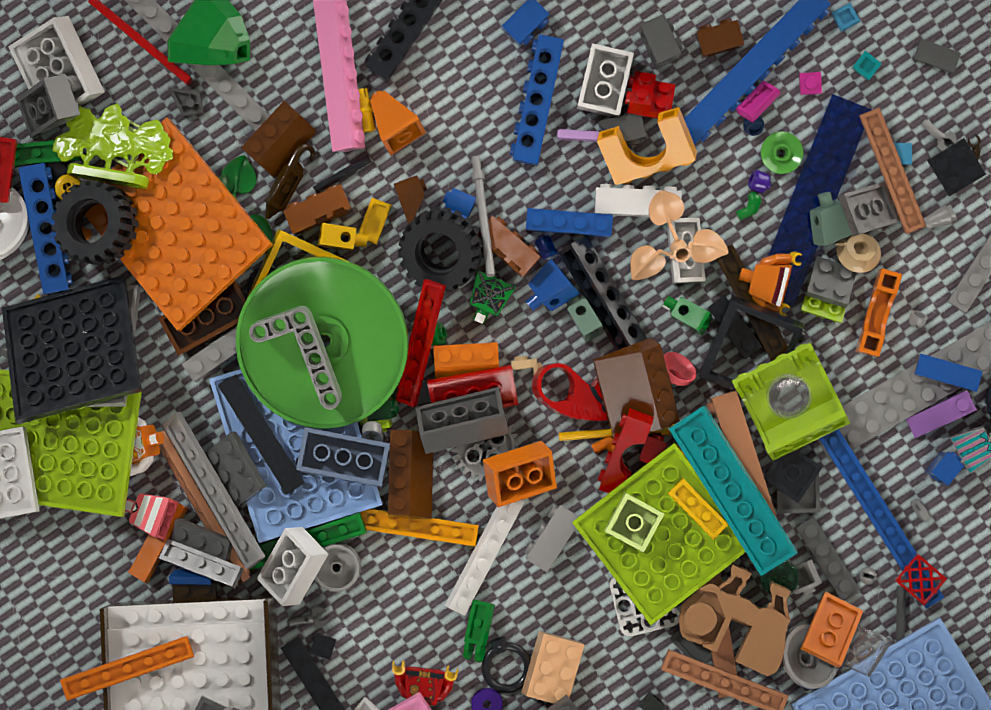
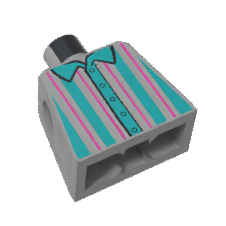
M985 425L951 436L950 439L969 474L991 460V433L988 432Z

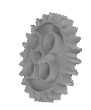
M513 426L508 427L509 434L503 435L504 440L501 444H494L491 438L489 439L488 445L492 446V449L487 450L486 458L492 453L501 454L514 450V446L520 444V442H514L513 440L518 434L510 433L514 428ZM484 440L452 449L451 452L458 454L453 460H460L457 468L464 466V475L470 471L472 472L471 479L475 475H479V481H482L485 472L484 466L481 465L483 449L479 448V445L484 444ZM470 450H477L480 457L478 461L470 462L468 460L467 454Z

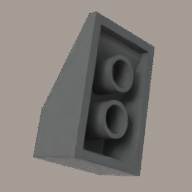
M66 74L44 78L17 98L30 138L39 136L80 115L78 103L74 99L72 86Z

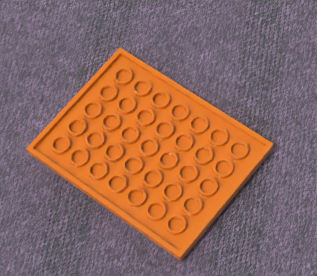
M166 117L161 124L163 130L171 139L169 148L173 150V159L165 162L162 171L158 174H151L144 165L133 170L136 174L148 177V188L140 189L110 183L105 184L115 186L117 189L124 191L126 197H129L133 202L131 207L136 208L138 214L135 216V220H138V227H135L134 233H137L136 239L131 240L132 247L130 250L123 251L125 255L120 260L176 330L181 331L273 244L171 119ZM140 153L136 161L140 162L143 159L144 154ZM147 158L144 163H149V159ZM118 163L112 170L125 172L127 167ZM99 203L92 206L85 216L99 234L103 236L108 225V215L104 206Z

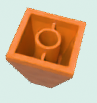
M380 90L371 96L370 102L379 135L390 156L426 134L418 116L386 91Z

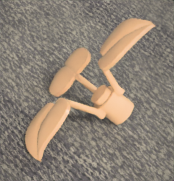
M665 190L659 191L649 204V216L656 225L668 223L674 238L670 246L671 253L662 249L656 251L650 245L637 248L632 253L630 259L632 280H641L659 273L666 264V259L662 254L670 256L671 259L675 258L678 262H685L691 256L698 263H708L727 255V246L721 236L710 229L697 231L693 236V242H689L688 246L684 240L678 239L671 221L678 220L683 215L684 203L674 193Z

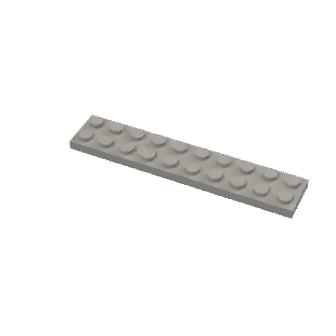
M991 321L930 356L983 371L982 375L991 371ZM916 363L842 405L851 424L839 430L853 450L960 389V387L915 375ZM817 439L825 455L827 456L829 462H831L832 459L830 458L829 454L825 450L820 440Z

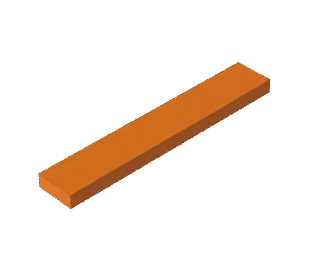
M184 636L62 678L60 683L66 700L69 701L193 658L194 654L188 636Z

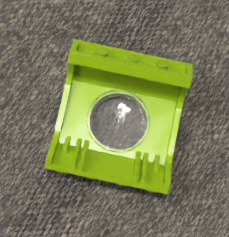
M811 343L802 344L788 354H781L775 360L760 364L755 370L749 373H742L732 380L772 461L851 424Z

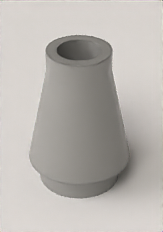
M944 204L927 217H924L928 230L953 224V221L957 220L951 204L947 206Z

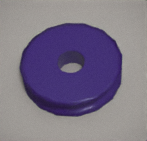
M483 688L474 694L471 700L472 710H502L503 700L501 695L494 689ZM485 700H489L491 702V706L489 708H485L483 706V702Z

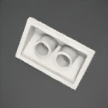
M679 218L678 220L671 221L678 239L684 240L687 246L689 242H693L694 234L701 230L699 218ZM667 223L669 252L671 253L670 246L674 238ZM691 256L685 262H678L675 258H670L673 284L706 281L704 263L694 261Z

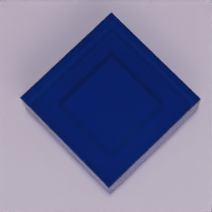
M549 235L534 241L543 260L558 254Z

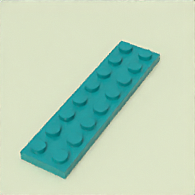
M702 406L669 428L760 576L798 553L706 406Z

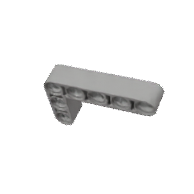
M298 306L255 322L249 330V335L253 341L258 343L294 331L321 405L329 410L336 408L342 400V392L311 310L306 306ZM297 312H301L306 316L305 322L297 320ZM277 319H281L285 322V329H280L277 327ZM257 326L265 329V336L257 334ZM304 333L312 334L313 342H307L304 339ZM318 353L321 357V362H314L311 354ZM319 374H326L329 378V381H320ZM331 393L335 395L336 402H329L326 394Z

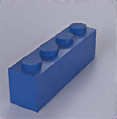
M527 208L526 231L611 238L613 215Z

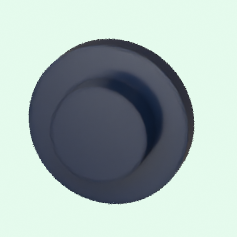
M759 116L753 123L746 119L743 123L744 131L751 136L759 135L764 129L763 119Z

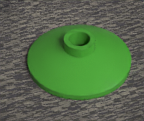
M784 131L775 132L769 135L763 142L761 159L770 171L777 174H787L794 171L800 165L803 159V147L795 135ZM778 150H783L785 156L779 157L777 155Z

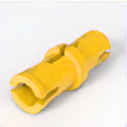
M368 88L358 89L363 132H373L376 128Z

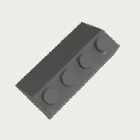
M499 387L415 407L420 437L426 454L509 434Z

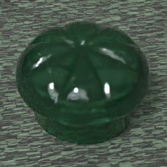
M786 560L760 576L761 584L769 594H771L769 587L771 581L790 589L792 593L798 586L799 573L794 564Z

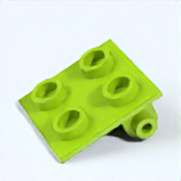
M809 296L804 297L800 306V310L803 313L807 312L816 315L815 317L817 318L820 316L822 317L821 319L826 318L834 321V323H842L846 308Z

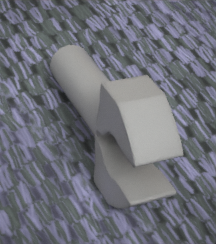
M924 120L921 123V126L937 139L938 145L935 148L940 152L947 148L944 140L948 139L952 144L957 142L956 135L951 130L948 133H942L928 120Z

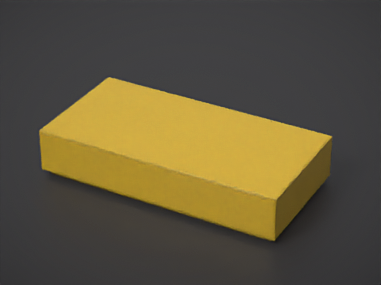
M371 198L358 234L368 235L367 242L377 245L392 205Z

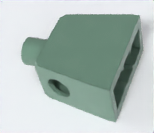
M830 192L819 194L820 206L810 211L813 243L815 245L827 246L852 235L840 201H833Z
M576 296L568 301V314L585 343L604 334L603 326L586 298L581 300L579 296ZM580 312H585L584 315H578Z

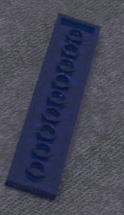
M834 94L830 97L768 253V256L790 254L794 251L802 254V256L798 255L795 257V261L801 262V265L797 266L790 263L793 266L783 303L794 307L818 247V245L813 243L810 211L820 206L818 195L821 193L830 192L832 200L837 199L864 131L859 115L872 110Z

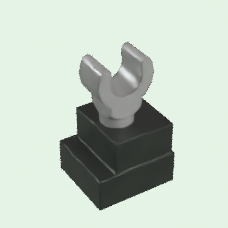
M651 691L639 702V707L642 710L666 709V705Z

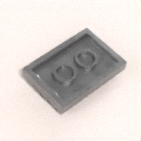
M885 182L838 196L853 236L899 222Z

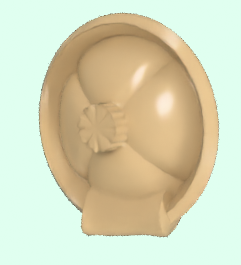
M868 233L856 236L850 235L835 243L839 261L844 267L853 272H868L874 269L880 261V246L875 238Z

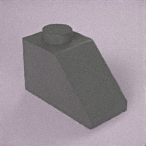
M628 114L602 120L598 123L599 128L603 131L619 126L625 142L630 143V146L643 143L642 140L646 138L641 115Z

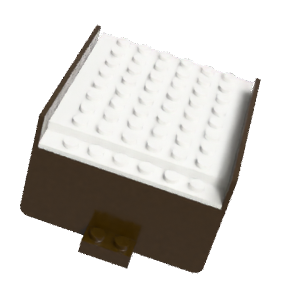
M213 581L211 585H172L173 600L116 602L99 609L102 665L184 636H188L194 654L193 658L103 688L104 710H195L202 695L226 707L232 706L239 710H281L276 599L272 595L217 598L216 581Z

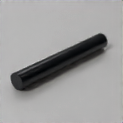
M366 155L316 184L313 188L316 193H320L372 161Z

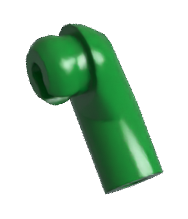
M757 192L749 193L747 196L749 200L747 207L736 211L739 221L757 214L762 202L761 196Z

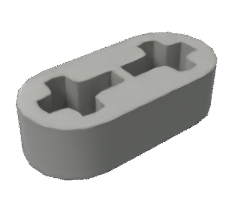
M377 422L364 423L362 438L384 442L382 426Z

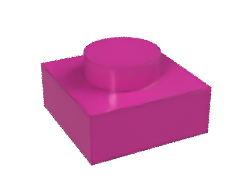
M821 72L799 73L800 95L822 94Z

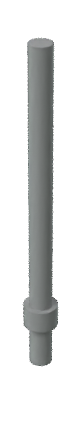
M473 156V172L471 175L476 189L487 277L495 276L483 184L485 176L484 171L481 169L480 156Z

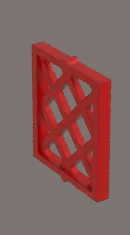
M916 554L895 579L900 586L924 606L947 580L945 576L919 554ZM918 560V568H911L914 561ZM921 560L929 567H921ZM922 570H929L930 577L922 578ZM932 570L940 577H933ZM911 571H919V578L912 579ZM908 572L909 579L901 580L902 575ZM941 579V582L938 584V586L934 588L933 580ZM930 580L931 588H923L922 581ZM919 581L920 589H912V582ZM909 582V589L902 583ZM923 591H931V594L924 599ZM913 592H920L921 599Z

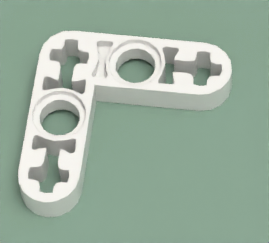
M613 577L610 580V590L619 627L624 635L635 636L675 626L679 623L680 612L674 607L671 611L676 613L677 617H674L673 622L665 619L662 620L664 625H660L659 619L656 621L655 626H645L644 616L641 613L636 614L634 603L628 596L615 598V594L620 595L619 590L613 587V584L616 583L615 578ZM623 599L630 602V609L626 612L620 611L618 608L619 602ZM641 617L640 622L643 630L639 631V626L633 627L632 632L623 628L627 624L626 621L630 620L632 624L638 623L636 618Z

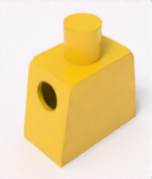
M322 223L320 225L317 246L352 251L354 246L366 248L368 235L357 234L356 228ZM341 234L348 236V242L341 240Z

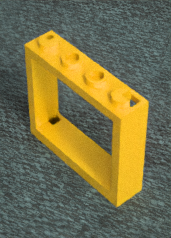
M278 229L272 241L273 246L268 249L246 299L254 288L267 276L283 241L317 257L345 259Z

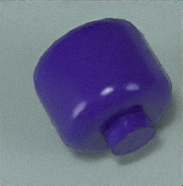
M760 170L753 171L748 180L749 189L758 193H764L766 190H769L772 184L770 182V175Z

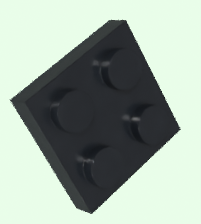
M965 138L927 159V162L949 197L986 175Z
M796 449L774 460L764 475V479L799 503L822 469V466Z

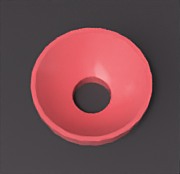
M676 352L664 354L671 384L687 386L693 382L697 373L689 359Z

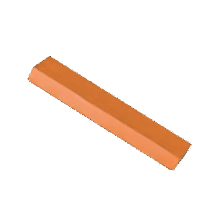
M178 502L165 540L148 534L128 572L129 574L145 583L149 582L160 561L159 556L167 539L171 540L175 519H183L188 507Z

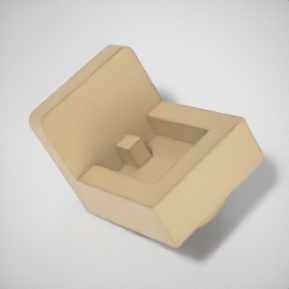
M527 355L514 357L515 361L510 362L512 370L532 368L533 376L542 367L541 362L537 363V358L527 359Z

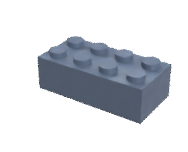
M304 427L296 470L382 487L390 443Z

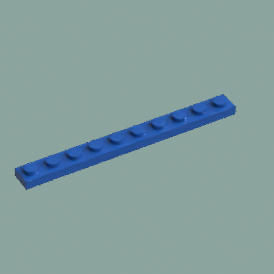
M838 429L819 438L901 571H903L904 567L909 564L917 553L842 433ZM918 560L914 561L911 568H918ZM922 570V578L930 577L928 570ZM911 571L912 579L919 578V571ZM905 572V573H904L905 577H906L907 579H909V578H908V572ZM930 580L922 581L923 588H931ZM933 580V587L935 588L937 585ZM912 582V588L920 589V582ZM940 589L925 604L924 607L926 609L945 598ZM923 591L924 599L931 594V591ZM915 592L921 599L920 592Z

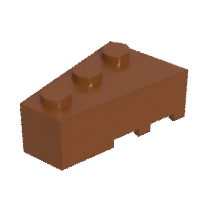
M341 184L331 186L320 194H312L301 203L296 201L286 206L287 209L283 210L294 236L353 212Z
M492 216L488 220L492 252L520 277L524 278L540 260L539 252L532 245L527 246L522 241L524 238L515 230L511 232L506 228L508 224L502 218ZM481 229L477 233L478 237H482Z

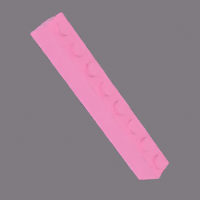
M313 0L332 152H348L365 148V134L362 126V113L359 109L360 94L357 87V71L354 63V49L351 40L352 31L349 24L347 1Z

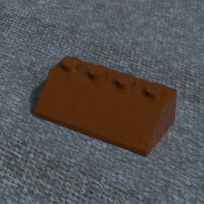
M390 430L388 517L393 519H432L433 452L425 453L419 431Z

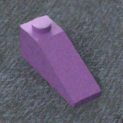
M962 391L907 418L906 421L914 437L917 438L977 409L968 391Z

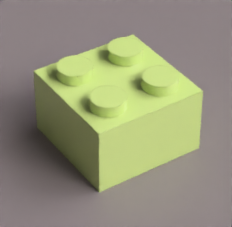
M624 493L604 531L644 552L664 513Z

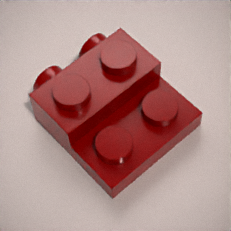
M635 71L634 76L630 75L628 88L631 91H627L625 104H629L627 113L658 119L659 113L672 109L676 84L655 81V74Z

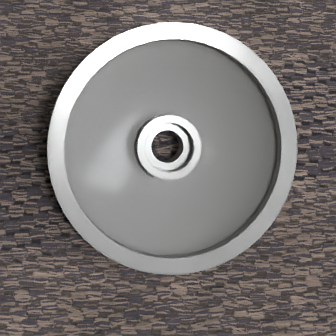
M807 624L792 629L785 637V650L782 662L787 674L796 684L807 689H818L832 681L838 668L800 649L810 626Z

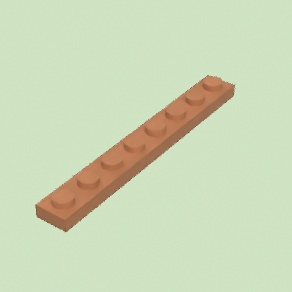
M164 430L161 431L164 435V442L159 445L160 451L203 525L207 529L227 536L216 520L217 518L212 509L206 503L201 490L196 486L191 473L185 467L180 454L175 450L170 437ZM232 546L231 556L227 562L244 569L238 581L240 586L250 579V571L241 563L237 552Z

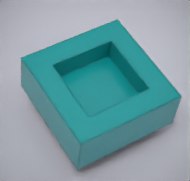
M865 50L851 69L869 81L882 63Z

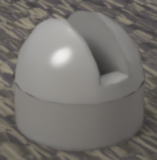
M913 310L909 317V324L912 327L916 325L917 329L922 328L928 317L920 311Z
M865 567L860 571L859 579L862 583L870 585L876 581L877 573L874 569ZM864 572L869 575H874L873 580L863 577Z

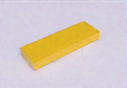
M684 478L667 493L713 540L728 526V523Z

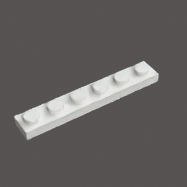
M522 500L496 507L445 604L446 607L465 616L524 504Z

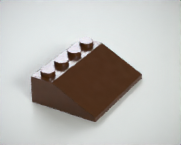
M648 338L593 360L613 438L616 432L620 433L622 429L619 426L623 414H628L630 408L654 417L650 431L660 430L680 422L661 344L652 338Z

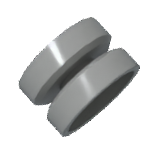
M334 543L325 546L323 549L328 553V556L315 577L317 583L329 591L341 592L350 588L356 582L361 572V559L358 552L352 546L345 543ZM334 564L340 565L341 569L338 572L334 571Z

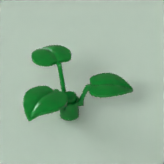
M242 155L233 159L224 167L220 180L229 191L233 190L232 195L236 199V192L245 194L254 188L256 174L247 157ZM251 215L250 217L272 243V230L267 220L260 215Z

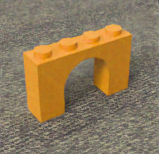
M679 107L659 113L657 123L665 140L666 147L660 154L653 157H641L634 154L628 148L619 126L599 132L597 143L615 185L621 183L629 184L634 179L648 178L654 173L660 171L668 172L676 166H687L696 161L697 150Z

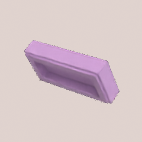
M559 129L557 131V140L597 142L599 131Z

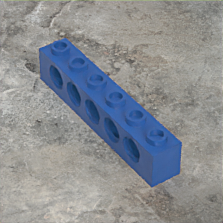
M539 34L538 40L534 39L531 51L535 52L534 60H529L527 72L531 73L529 81L525 80L523 93H526L525 102H520L518 114H522L521 122H516L514 135H518L517 141L511 144L509 154L513 156L514 162L538 166L564 39ZM546 53L550 55L551 61L547 64L541 63L539 60L541 54ZM543 74L547 81L544 84H537L534 80L536 75ZM533 95H539L542 98V103L533 105L530 102V98ZM528 116H535L538 119V123L535 126H529L526 123ZM529 136L533 139L534 143L530 147H525L521 143L522 138Z
M45 163L19 167L43 294L71 289L70 285L73 284L71 272H67L66 264L69 263L68 254L60 250V244H56L54 236H56L55 232L45 235L41 230L45 222H49L51 225L55 223V220L52 219V214L56 213L57 210L53 202L57 200L55 188L50 186L49 180L53 179L51 168L47 167ZM41 180L44 183V189L37 193L33 189V184L35 181ZM41 201H45L48 204V210L43 214L37 210V205ZM49 243H53L57 248L56 253L52 256L48 255L45 251ZM53 264H57L61 269L60 274L56 277L50 274V267Z

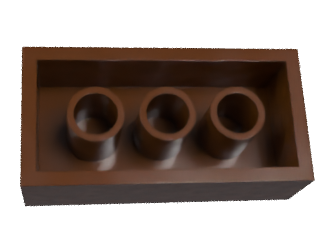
M235 280L181 331H177L165 315L160 316L158 320L177 355L183 356L236 327L247 299L237 280Z

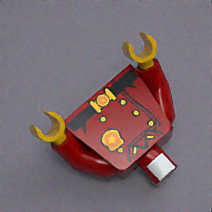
M403 660L401 666H396L395 661L392 662L395 685L401 697L408 699L420 692L428 705L436 706L437 702L444 701L452 691L459 672L458 668L456 672H450L449 666L446 667V670L405 666V661Z

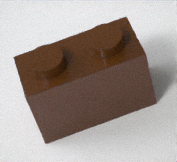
M732 18L719 21L720 25L712 27L711 24H706L699 27V31H696L695 36L702 59L744 46L738 20L732 21Z

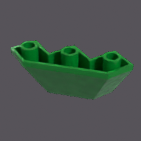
M194 0L167 40L168 62L227 65L250 61V38L243 18L228 0Z

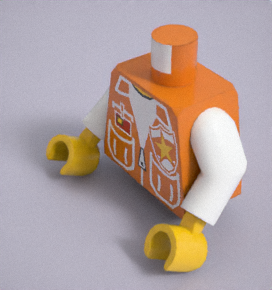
M139 417L130 476L146 471L153 463L154 457L160 454L159 445L164 442L163 433L156 432L153 424H146L145 420Z

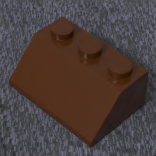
M283 101L241 148L275 179L284 164L288 163L294 150L299 145L308 143L317 131L286 101Z

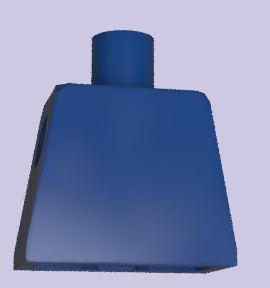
M550 259L529 282V286L535 294L525 302L533 311L542 304L550 311H554L580 293L560 267Z

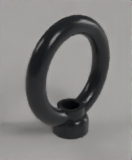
M506 636L495 638L490 641L491 648L484 655L481 664L482 676L485 682L495 691L501 693L518 691L524 685L531 661L530 655L522 646L513 642H507ZM507 650L513 651L523 661V674L515 683L501 684L490 673L491 660L496 654Z

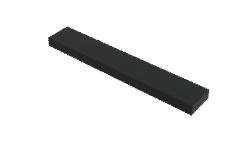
M235 374L219 384V389L285 494L287 495L305 484L237 375Z

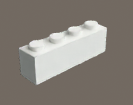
M600 184V188L596 187L594 213L613 216L650 217L649 204L655 194L663 190H655L656 186H643V189H634V185H622L621 188H613L612 184ZM664 187L665 191L674 193L681 198L682 191H677V187Z

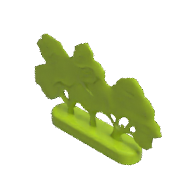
M118 103L105 108L102 116L96 119L90 109L79 106L80 115L66 123L70 130L55 138L52 149L53 152H57L61 161H68L75 156H80L84 161L83 164H69L68 175L140 189L148 188L149 179L144 175L134 173L133 170L144 165L151 174H158L162 171L165 162L173 159V150L169 148L171 139L163 130L160 121L155 119L145 122L136 131L131 132L128 129L130 121L121 114L122 109ZM84 148L87 149L86 155L83 154V149H84ZM143 153V159L140 162L136 161L134 164L135 157ZM129 154L132 156L131 160L128 159ZM94 156H99L102 160H105L106 164L105 168L89 166V162ZM113 158H125L128 163L125 172L110 169ZM148 158L149 163H144V161Z

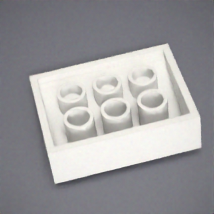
M69 16L54 17L8 46L28 89L44 78L66 74L68 81L71 83L72 93L78 106H82L105 93Z

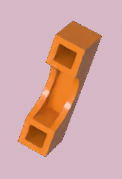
M883 268L878 270L855 352L872 357L880 356L888 316L903 274Z

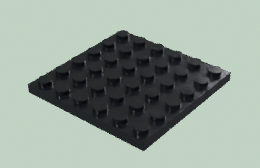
M124 275L2 307L14 416L17 424L142 392L127 283Z

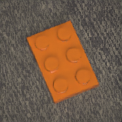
M825 591L800 649L837 668L841 667L863 610Z

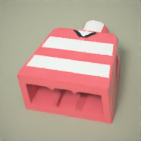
M139 494L136 501L130 499L126 501L125 512L131 513L129 518L131 524L153 537L165 540L178 502L166 497Z

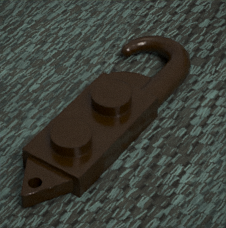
M307 143L299 145L294 150L288 163L284 164L264 200L266 202L265 218L270 219L280 211L283 212L304 176L303 167L298 162L302 153L308 150L310 152L309 161H314L315 149L312 145Z

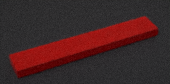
M88 1L92 7L187 86L190 85L193 80L174 62H168L167 56L101 1Z
M429 279L423 281L408 343L407 362L395 400L411 407L417 406L446 285Z

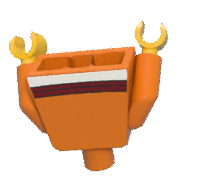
M794 251L790 254H774L765 257L756 263L754 271L742 268L739 280L751 283L749 294L752 295V299L759 306L787 316V314L782 312V309L785 307L790 308L784 302L793 266L790 263L797 266L801 265V262L795 261L796 256H802L801 253Z

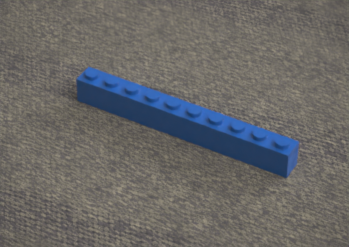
M799 0L684 118L694 145L699 140L704 142L712 134L709 130L714 125L718 127L726 119L724 114L729 109L733 112L741 104L739 99L744 94L748 97L756 88L754 86L755 82L758 79L763 81L771 73L768 69L773 64L778 66L784 60L785 56L783 54L788 48L792 51L800 43L798 38L803 33L807 36L815 28L813 23L818 18L822 20L830 12L827 9L831 5L828 0Z

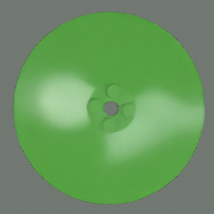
M310 257L292 261L279 267L254 288L248 296L239 316L236 331V351L241 372L248 386L268 409L285 420L298 425L312 428H336L350 425L366 418L388 400L400 382L405 370L408 356V332L404 315L398 302L386 285L375 275L361 266L346 260L331 257ZM298 306H306L311 310L320 335L325 334L330 338V344L324 346L342 392V400L336 408L329 410L321 405L294 331L258 343L253 341L249 335V330L255 322ZM296 313L298 321H306V316L303 313ZM281 319L276 320L277 327L285 329V322ZM257 326V334L265 336V329ZM304 333V339L307 342H313L312 334ZM318 353L311 354L314 362H321V357ZM319 374L320 381H329V378L326 374ZM331 393L326 394L329 402H336L335 395Z

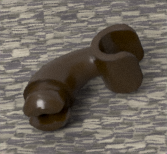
M975 134L977 139L975 144L970 143L969 137H967L966 142L969 146H972V152L977 160H979L981 152L979 145L980 137Z

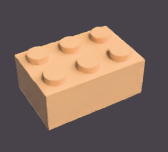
M539 631L521 693L525 696L554 704L566 694L570 698L585 645L576 640Z

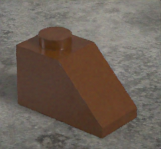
M418 175L394 183L408 225L416 218L425 199L424 192L427 191L424 179L419 180Z

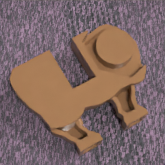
M732 563L730 567L731 575L719 586L706 584L700 587L683 603L679 614L680 631L682 637L688 641L702 644L703 647L716 652L731 620L749 627L735 656V661L769 676L777 672L783 659L785 635L790 622L787 598L791 591L771 581L769 585L771 602L767 607L759 608L750 600L740 596V592L746 586V581L752 574L751 571Z

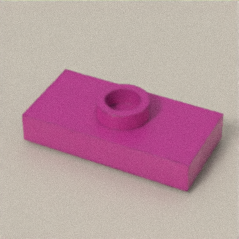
M763 80L736 108V112L753 123L780 95V90Z

